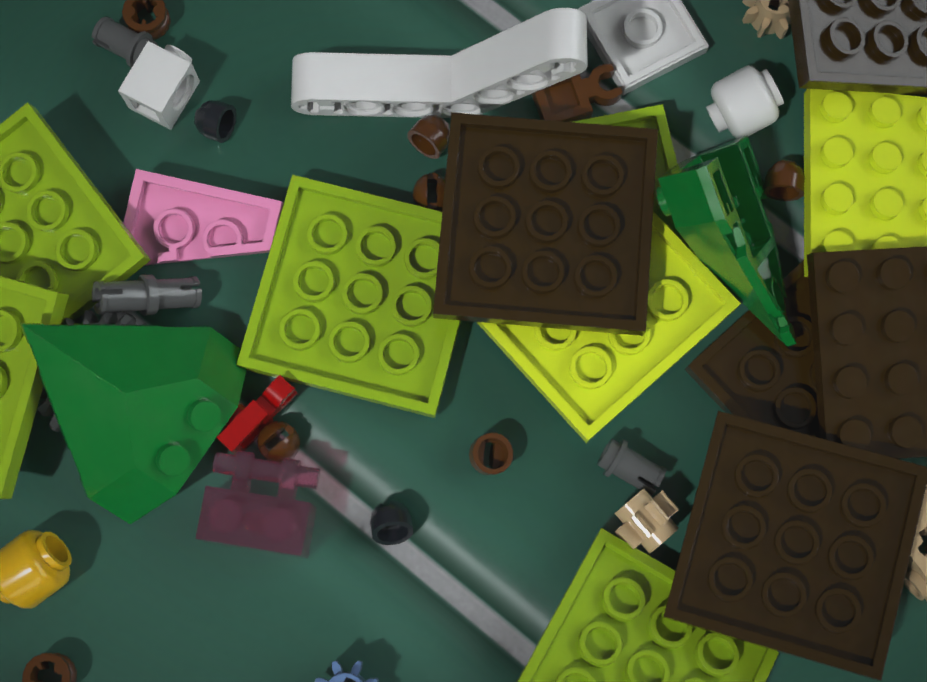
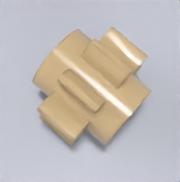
M788 0L742 1V3L750 7L746 11L742 22L743 24L751 23L754 29L758 31V38L763 37L764 34L775 33L779 39L784 38L788 31V24L791 25ZM772 5L776 7L777 10H772L768 6Z
M643 488L614 513L623 523L615 533L620 539L627 542L633 550L641 544L650 554L679 529L670 518L679 508L663 490L652 498Z

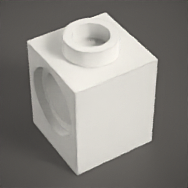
M148 41L118 92L129 109L172 130L200 80L192 65L191 57L184 51L172 45H166L163 49Z

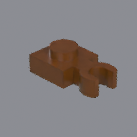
M599 65L593 69L590 77L581 79L580 74L532 93L540 119L563 122L584 120L592 117L593 109L591 103L595 102L601 106L616 104L621 99L623 93L621 87L614 88L613 90H604L599 85L601 80L612 77L614 72L613 65Z

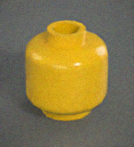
M26 530L0 549V601L6 604L11 603L19 608L32 609L66 585L70 576L69 565L72 562L71 553L66 544L52 532L46 531L43 533L38 530Z

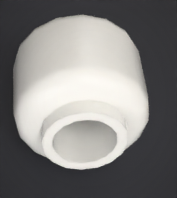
M748 65L713 84L711 96L714 103L708 105L706 109L719 133L728 129L732 136L737 139L746 135L750 136L774 123L779 117L778 107L784 104V101L768 70L765 69L759 72L755 67Z

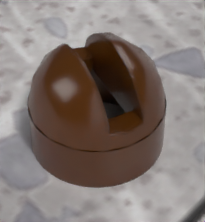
M427 115L414 124L407 133V136L417 151L428 158L437 159L449 144L450 127L443 118L436 115Z
M791 160L778 161L768 170L765 176L764 192L766 196L779 201H794L804 196V171L799 164Z
M429 173L420 177L413 188L415 205L442 212L445 177L436 173ZM428 183H437V203H428Z
M270 422L261 429L258 435L259 451L267 460L273 463L288 462L299 451V435L286 422ZM285 429L289 436L269 451L265 445Z
M484 434L474 440L470 447V463L475 470L484 475L502 473L512 462V446L508 439L501 434ZM485 442L492 443L489 468L483 465Z

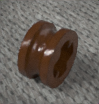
M126 0L123 5V19L129 29L137 33L146 31L152 35L153 40H157L165 35L169 29L171 19L163 0ZM145 8L150 13L151 8H154L155 20L147 24L146 20L143 19L142 24H139L141 21L137 14Z
M42 653L33 657L26 664L22 676V682H45L38 679V673L42 669H49L47 663L49 661L55 663L54 672L62 675L61 682H76L77 670L72 660L61 653Z

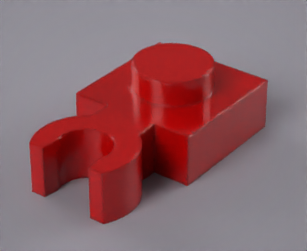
M279 375L256 401L252 400L246 407L242 403L239 404L224 426V430L216 438L233 454L239 457L258 438L261 429L268 423L273 422L272 418L284 409L298 393L291 384Z

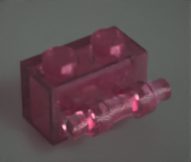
M238 450L236 455L217 452L213 462V473L231 475V489L205 487L195 539L206 543L308 559L317 507L310 502L298 501L295 498L298 486L317 489L320 469L301 466L300 460L284 458L283 462L257 459L253 452ZM256 479L279 483L277 497L249 493L251 480Z

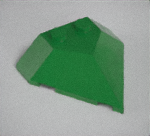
M748 136L734 139L686 159L658 177L660 186L657 187L656 192L660 208L665 216L672 217L675 228L699 260L787 347L797 344L793 325L789 323L786 315L785 298H787L773 225L768 221L761 199L767 198L764 192V181Z
M20 323L26 341L30 344L40 370L39 375L65 443L71 451L81 477L79 479L86 497L130 525L179 492L238 408L247 370L236 365L241 349L209 326L161 327L159 325L127 324L44 325L42 323Z

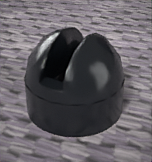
M209 100L196 110L194 124L198 132L206 138L224 143L229 139L234 130L237 117L236 109L233 105Z
M390 500V505L383 506L380 503L372 511L370 526L372 538L375 542L382 545H396L405 542L412 536L413 525L408 508L402 503Z

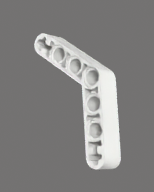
M574 8L551 9L452 56L323 52L298 54L292 60L291 108L298 113L306 115L424 117L436 115L441 118H451V112L481 115L586 71L588 67L587 16L581 10Z

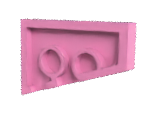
M136 169L123 224L151 259L146 265L269 253L284 203L279 200Z

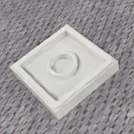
M594 0L578 8L587 16V36L604 64L613 65L614 72L612 78L617 87H621L622 95L705 54L709 47L681 0Z

